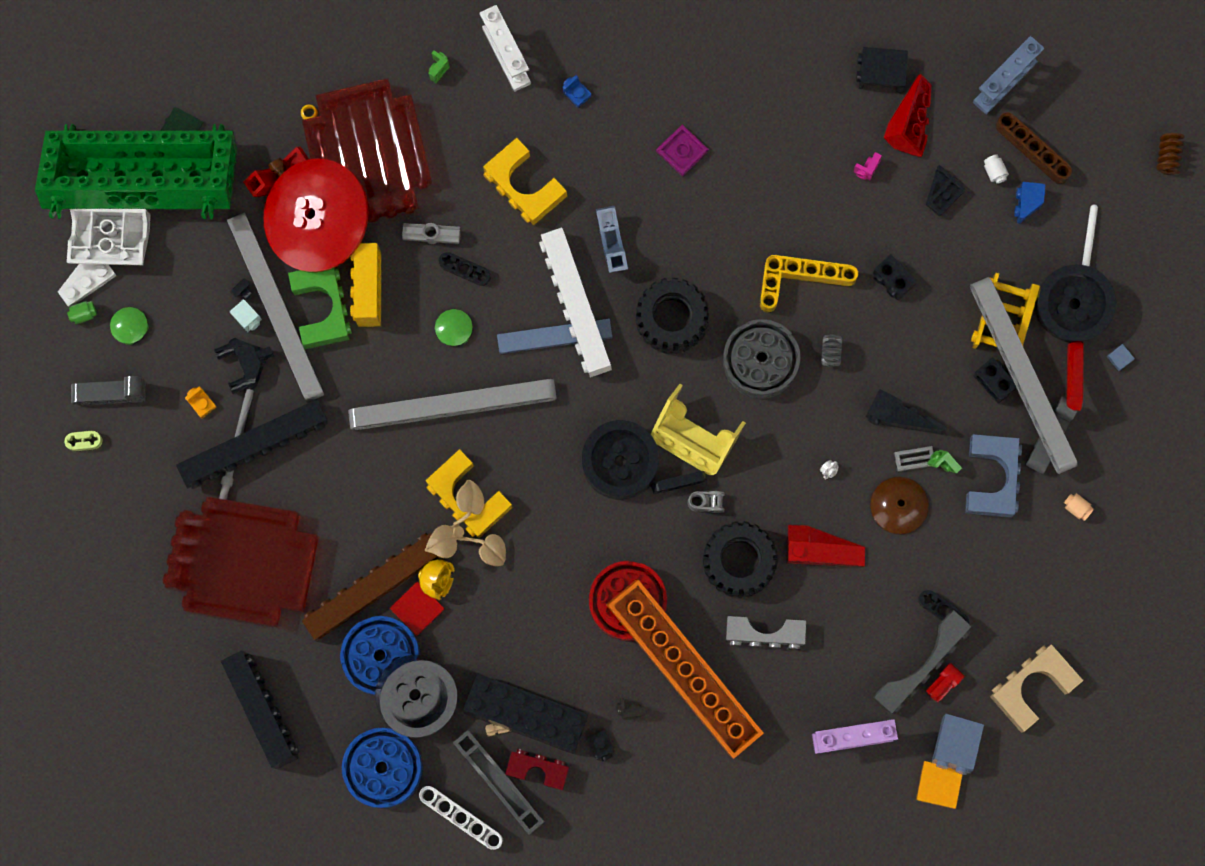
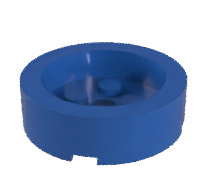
M375 616L357 623L347 633L342 643L340 660L347 679L359 690L375 696L376 684H378L383 674L382 672L389 664L407 655H421L416 637L402 622L391 617ZM378 650L385 652V658L382 661L375 659V653Z
M374 728L358 735L347 747L342 761V776L348 791L361 803L376 808H390L408 800L417 790L423 774L422 757L415 743L409 737L401 735L390 728ZM380 762H385L387 765V771L384 773L377 772L376 766Z

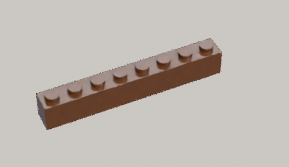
M424 533L417 539L418 542L414 545L408 544L401 549L402 553L387 558L385 560L386 564L381 567L376 566L372 568L368 576L356 579L352 587L349 589L343 588L337 593V597L332 600L327 599L321 603V608L306 613L302 622L313 639L319 641L419 573L420 569L427 563L441 558L425 551L432 533Z

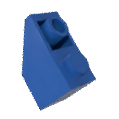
M1022 182L1020 188L1017 187L1016 199H1019L1014 211L1017 223L1021 224L1041 208L1044 203L1045 184Z

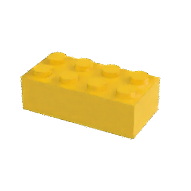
M360 243L359 247L351 255V261L354 264V268H351V279H353L354 286H351V298H353L354 305L350 307L351 317L353 316V321H356L358 327L381 326V251L377 243Z

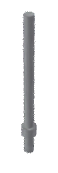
M246 389L235 437L244 433L254 393L253 390ZM226 471L225 476H222L219 500H227L229 488L232 487L234 480L232 478L234 471L228 473Z

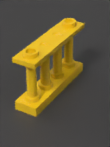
M995 273L993 278H990L995 289L1021 296L1026 300L1025 305L1021 306V308L1003 303L1007 312L1017 314L1021 318L1020 323L1013 325L1023 346L1040 286L1032 284L1026 290L997 282L999 273ZM983 315L981 316L978 330H974L971 341L974 342L972 347L974 349L978 347L980 342L997 347L992 337L982 335L984 325L986 324Z

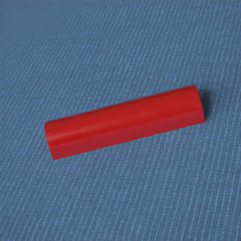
M1074 341L1067 346V406L1072 410L1081 411L1083 403V341Z

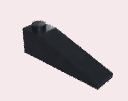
M879 389L866 415L869 418L868 421L875 425L881 424L943 434L947 428L929 416L922 415L921 417L917 409L903 406L901 404L902 400Z

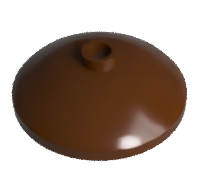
M892 477L880 483L874 490L870 501L871 514L875 522L883 530L893 534H907L916 530L924 522L929 507L928 498L923 488L915 481L905 477ZM899 500H902L904 502L903 507H900L897 502Z

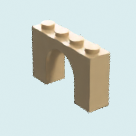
M1052 644L1048 647L1043 645L1035 652L1037 656L1033 660L1029 657L1021 664L1023 668L1018 673L1014 670L1006 677L1008 681L1004 685L999 683L992 689L993 694L990 698L1021 733L1025 732L1039 720L1024 702L1021 695L1022 683L1029 674L1042 673L1047 675L1065 695L1083 681Z

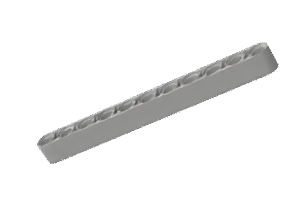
M242 213L228 219L230 229L306 402L308 403L324 396V392L246 214Z
M987 277L970 284L976 303L1056 472L1061 474L1077 467V460L992 280Z
M546 379L352 408L348 410L350 429L362 430L556 400L557 396L554 380Z

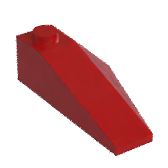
M922 74L918 75L889 121L884 135V139L894 149L918 157H922L927 143L928 135L925 134V125L929 124V118L926 117L927 108L930 107L932 85Z
M788 525L787 564L865 566L864 546L810 526Z

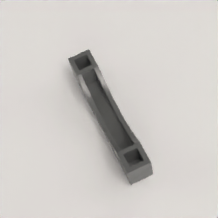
M952 610L938 625L935 647L924 665L906 678L886 682L873 698L889 713L899 712L905 705L902 702L907 697L911 698L918 691L916 689L920 682L924 684L931 676L929 672L933 668L937 670L944 662L942 658L947 653L949 655L952 654L957 648L955 644L960 639L963 641L970 634L969 629L971 625Z
M469 730L453 742L529 835L545 823Z

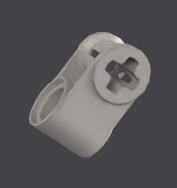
M693 492L689 496L688 507L692 511L723 513L725 510L723 508L725 492ZM692 498H700L702 504L695 506L692 503Z

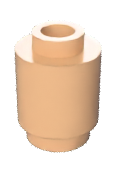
M1077 493L1075 495L1070 494L1064 501L1066 504L1065 509L1078 519L1081 518L1084 521L1094 510L1091 504Z

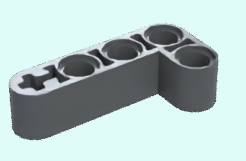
M139 376L124 377V381L74 383L71 385L72 404L96 405L146 401V381Z
M1062 396L1056 403L1053 411L1065 433L1078 410L1068 408L1067 398ZM1039 436L1025 466L1043 474L1051 460Z

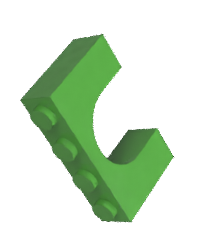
M332 268L322 272L299 270L288 273L294 296L321 291L328 294L333 301L332 311L324 321L299 327L303 347L309 349L350 340L351 326L349 322L346 323L345 319L348 311L346 304L343 305L341 299L344 298L342 286L339 287L338 280L341 279L339 269Z

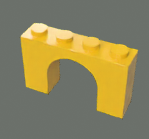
M516 138L483 166V175L490 183L493 181L497 185L496 190L502 196L506 195L509 198L508 202L515 210L518 208L522 212L520 215L527 223L531 222L535 225L567 197V191L555 178L534 194H521L513 189L510 184V177L513 171L530 157L529 150Z
M460 449L425 480L428 484L426 488L433 496L437 494L441 498L439 502L445 509L450 507L454 512L452 516L457 521L465 516L467 512H462L458 508L454 499V488L456 483L474 467L473 463ZM498 491L484 504L481 513H471L470 517L463 521L467 526L465 530L472 537L475 535L478 538L482 537L513 508L512 504Z

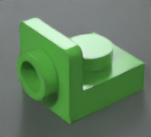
M433 50L431 54L433 60L437 63L431 65L428 74L430 80L437 83L450 66L448 57L442 52L437 53Z
M943 450L934 452L927 462L929 466L935 468L940 465L946 472L958 473L962 469L947 451Z

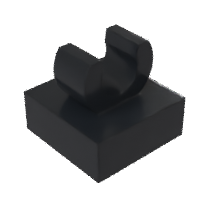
M245 278L230 291L235 297L241 294L245 299L252 295L246 289L250 283Z

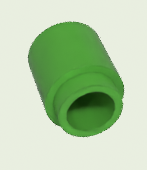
M85 301L69 307L70 311L67 312L70 322H75L76 325L94 318L93 316L97 315L92 301Z

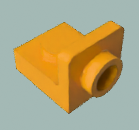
M200 386L189 390L185 397L201 419L216 408V405Z

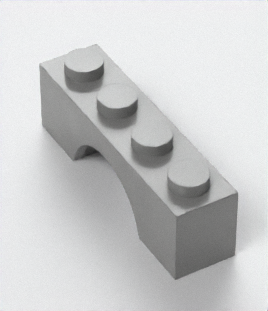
M727 617L726 642H730V645L741 646L742 642L750 643L749 646L761 647V644H769L771 648H781V645H789L790 649H800V646L805 645L806 621L786 620L783 627L777 632L763 634L752 628L747 617Z

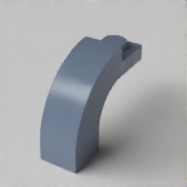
M615 206L596 209L609 273L628 269Z

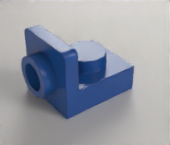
M577 75L573 78L569 77L563 83V93L577 108L592 97L588 89L579 81Z

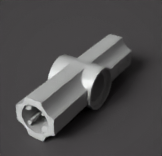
M404 223L402 239L405 241L427 242L429 244H459L460 227L440 226L434 223L426 225ZM430 230L436 231L433 237L427 236V233Z

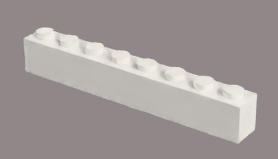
M563 228L541 234L542 241L539 244L542 253H547L548 258L545 261L548 270H553L554 275L551 278L554 287L558 286L560 290L557 296L560 304L564 303L566 309L563 310L566 321L570 320L572 327H569L571 336L577 339L578 344L575 347L578 356H583L584 361L581 364L584 373L588 372L589 376L593 377L611 371V364Z

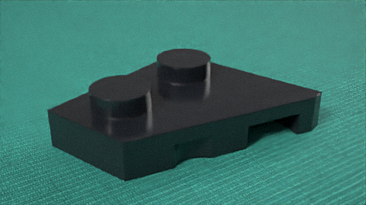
M939 165L934 175L926 205L940 217L965 192L966 188Z

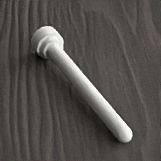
M1097 205L1090 207L1082 265L1090 266L1098 212Z

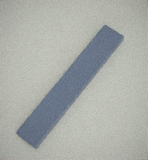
M610 319L596 320L601 339H612ZM571 324L497 334L500 354L576 344L578 342L576 337L572 338L569 330V327H572Z

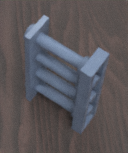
M1030 36L979 87L982 92L974 99L973 103L987 115L1037 64L1038 61L1035 58L1044 50V47Z

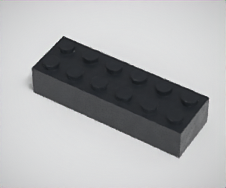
M241 650L221 660L222 666L271 768L279 769L299 759L297 756L299 750L296 744L292 743L288 737L291 735L286 724L283 725L280 718H282L278 707L275 708L271 702L274 698L270 690H267L263 685L265 679L261 672L256 671L254 667L257 663L253 655Z
M478 673L463 709L466 715L503 727L509 731L571 754L575 753L588 718L586 713Z

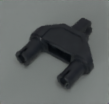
M237 338L230 339L228 344L214 349L218 360L231 354L237 355L243 369L244 377L228 383L232 394L246 388H255L259 382L263 364L266 363L265 360L274 356L270 347L260 349V347L254 348V346Z

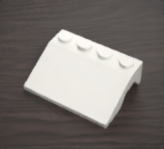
M70 209L72 233L68 240L67 263L143 265L150 232L151 216L146 209Z

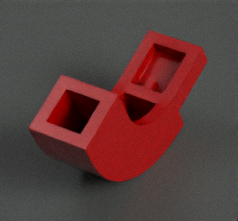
M296 147L283 159L285 164L283 165L285 167L284 171L301 161L309 159L301 147ZM270 168L255 170L243 182L253 197H260L269 194L279 175L275 174L274 171L272 172Z

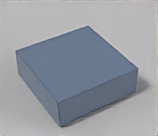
M1123 344L1107 356L1118 371L1135 359Z

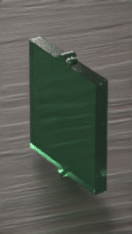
M174 107L170 116L165 119L166 122L161 131H199L203 121Z

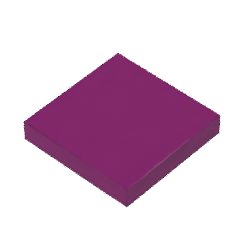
M682 124L656 149V152L683 177L709 152V149Z

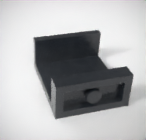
M863 47L862 53H858L857 64L861 65L860 71H857L856 82H859V89H863L864 84L895 86L896 92H904L908 51Z

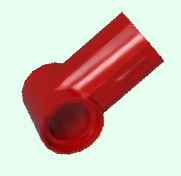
M950 662L926 692L938 703L952 688H955L961 682L965 675Z

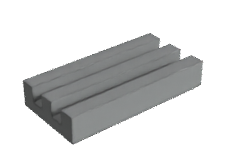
M933 446L894 452L897 472L931 467L927 462L901 466V464L930 459L934 453ZM928 451L930 454L905 459H900L899 457Z

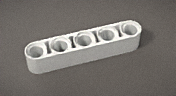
M430 786L421 789L419 793L420 800L487 848L496 850L502 846L503 837L496 830L437 789ZM427 790L434 792V798L431 801H426L424 798V793ZM444 801L450 803V810L448 812H442L440 809V805ZM460 812L465 813L467 816L466 821L462 824H459L456 820V816ZM477 823L483 827L480 835H475L472 831L473 826ZM491 835L499 837L497 846L489 844V837Z

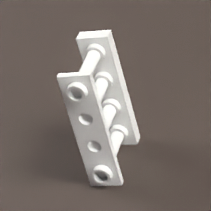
M497 5L480 12V16L485 24L482 26V29L514 92L530 85L531 81L526 73L529 68Z

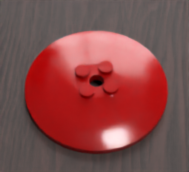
M328 159L301 161L283 172L273 184L267 196L263 218L267 240L274 253L284 263L295 269L306 272L330 270L345 262L362 242L368 224V201L359 179L342 164ZM311 209H314L315 216L310 219L308 213Z

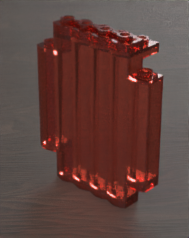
M388 78L315 95L320 116L302 120L310 159L332 160L342 164L355 174L367 196L369 209L368 223L377 222L381 217L394 218L397 214L403 212L405 214H412L416 209H419L414 187H418V189L427 188L429 184H432L412 95L393 99Z
M207 497L201 507L203 515L184 510V512H180V515L176 517L175 528L177 529L176 534L171 539V546L173 548L172 553L167 558L169 568L168 572L164 574L163 584H165L164 588L168 590L187 593L182 599L183 611L278 628L281 609L304 613L319 537L316 534L297 531L300 518L298 512Z

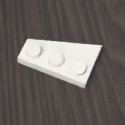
M79 264L59 289L58 293L67 306L71 307L117 275L108 264Z

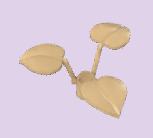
M466 480L457 493L456 503L458 508L462 512H467V514L454 522L452 526L441 525L437 527L430 536L425 551L441 558H449L457 550L456 540L476 542L482 544L479 549V555L486 564L495 567L502 566L505 562L506 548L500 536L491 534L486 537L485 541L463 537L464 530L459 524L470 517L471 513H481L484 507V497L480 488L473 481Z

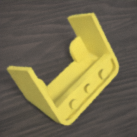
M679 384L668 398L651 432V436L660 447L695 468L705 471L706 474L714 475L725 461L746 423L742 421L735 433L729 430H721L715 436L684 417L687 408L681 401L677 400L683 386Z

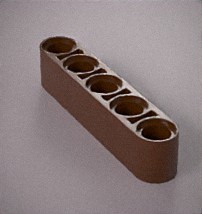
M1005 112L1001 114L996 123L997 131L1057 184H1064L1072 173L1071 166L1012 113ZM1002 121H1008L1010 126L1003 125ZM1016 133H1021L1024 136V138H1018L1016 136ZM1029 146H1036L1038 151H1032ZM1043 158H1049L1052 163H1045ZM1057 171H1064L1066 176H1060Z

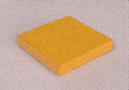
M924 761L916 800L956 809L962 774L956 773L955 769H942L937 767L935 763Z

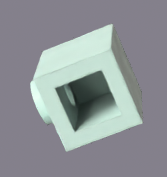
M244 299L230 311L231 315L247 332L255 330L262 320Z

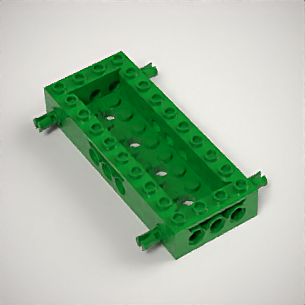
M71 123L70 129L65 124L64 131H45L35 192L41 209H50L49 217L51 219H54L56 214L58 219H60L62 209H202L201 217L206 219L209 212L211 220L214 217V209H230L237 157L233 131H224L225 127L223 124H220L218 131L216 124H213L212 131H76L74 124Z

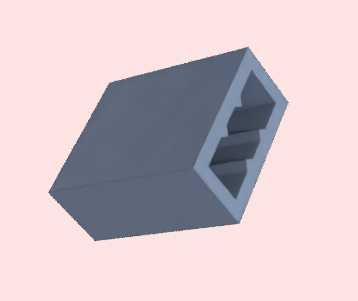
M945 714L941 721L932 763H935L937 767L942 769H955L956 773L962 775L970 774L974 770L984 725Z

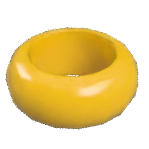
M308 104L302 107L301 117L304 120L313 121L316 119L318 111L315 106ZM307 109L314 110V114L311 117L304 115Z

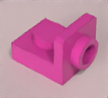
M875 152L873 157H868L864 166L856 163L854 167L856 176L864 180H871L881 161L882 155Z

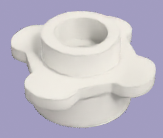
M829 460L821 467L820 471L824 475L823 478L825 480L837 474L839 466L836 461Z

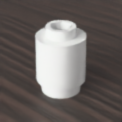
M993 155L984 160V167L992 183L1000 184L1007 180L1006 177L1009 173L1002 158H999L998 155Z

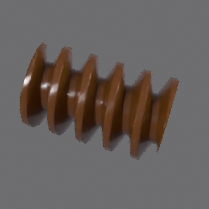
M1167 133L1160 136L1161 143L1159 144L1157 171L1167 175L1180 173L1175 168L1181 167V164L1176 161L1182 160V157L1177 154L1183 152L1182 149L1178 148L1184 145L1182 141H1179L1185 138L1183 134Z

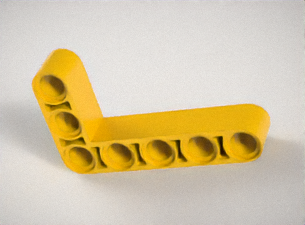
M771 255L765 263L760 307L767 313L776 309L781 278L852 286L857 280L858 270L852 265ZM775 262L779 267L771 269L769 263ZM789 265H795L797 267V271L792 272L788 270L787 267ZM812 267L816 270V273L809 274L806 269ZM832 270L835 273V275L833 277H829L826 275L825 271ZM850 272L854 278L847 279L844 274ZM772 280L776 283V286L769 287L766 282ZM772 299L774 304L768 306L764 303V300Z

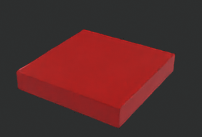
M418 581L390 608L416 636L445 610L435 598L428 596L421 590Z

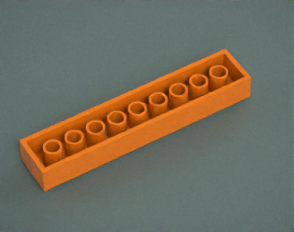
M635 580L606 604L731 758L737 757L764 734L639 580Z

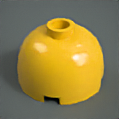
M433 560L420 569L418 574L421 590L428 596L438 600L441 599V596L445 597L454 579L450 577L451 572H454L453 564L444 560Z

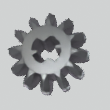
M830 334L823 337V365L834 367L841 364V336Z

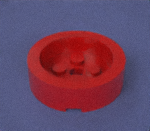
M631 561L611 564L603 569L592 583L589 593V607L592 618L599 629L614 639L634 641V638L606 604L635 580H639L664 612H666L667 594L663 581L653 569L645 564Z

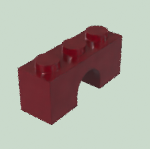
M519 749L516 752H511L505 775L526 780L528 771L538 767L545 772L544 786L564 790L569 771L566 762L556 759L554 763L549 762L547 757L536 754L535 758L527 756L528 752Z

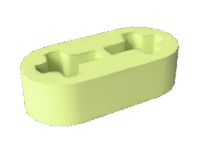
M96 431L69 433L65 437L64 443L72 451L93 450L102 445L103 439ZM94 435V437L98 440L94 441L93 445L89 441L86 442V440L92 439V436ZM74 437L75 439L82 441L75 443L74 447L72 444H70V441H73Z

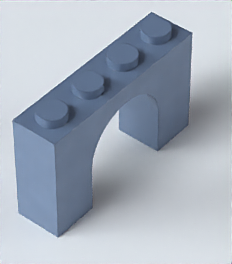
M974 434L970 437L969 457L989 458L1000 463L1006 473V483L1002 490L995 493L969 491L966 494V514L1013 517L1015 512H1018L1019 502L1016 501V493H1019L1020 482H1017V474L1020 475L1021 463H1018V456H1021L1022 444H1019V438Z

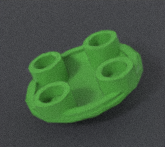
M127 307L114 314L111 319L110 329L115 339L126 345H131L143 338L149 329V325L143 312L137 308Z
M457 309L447 310L440 314L435 324L436 335L440 342L450 346H457L468 342L473 329L469 316Z

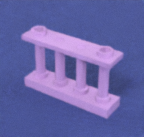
M895 720L817 731L815 734H812L815 754L898 740Z

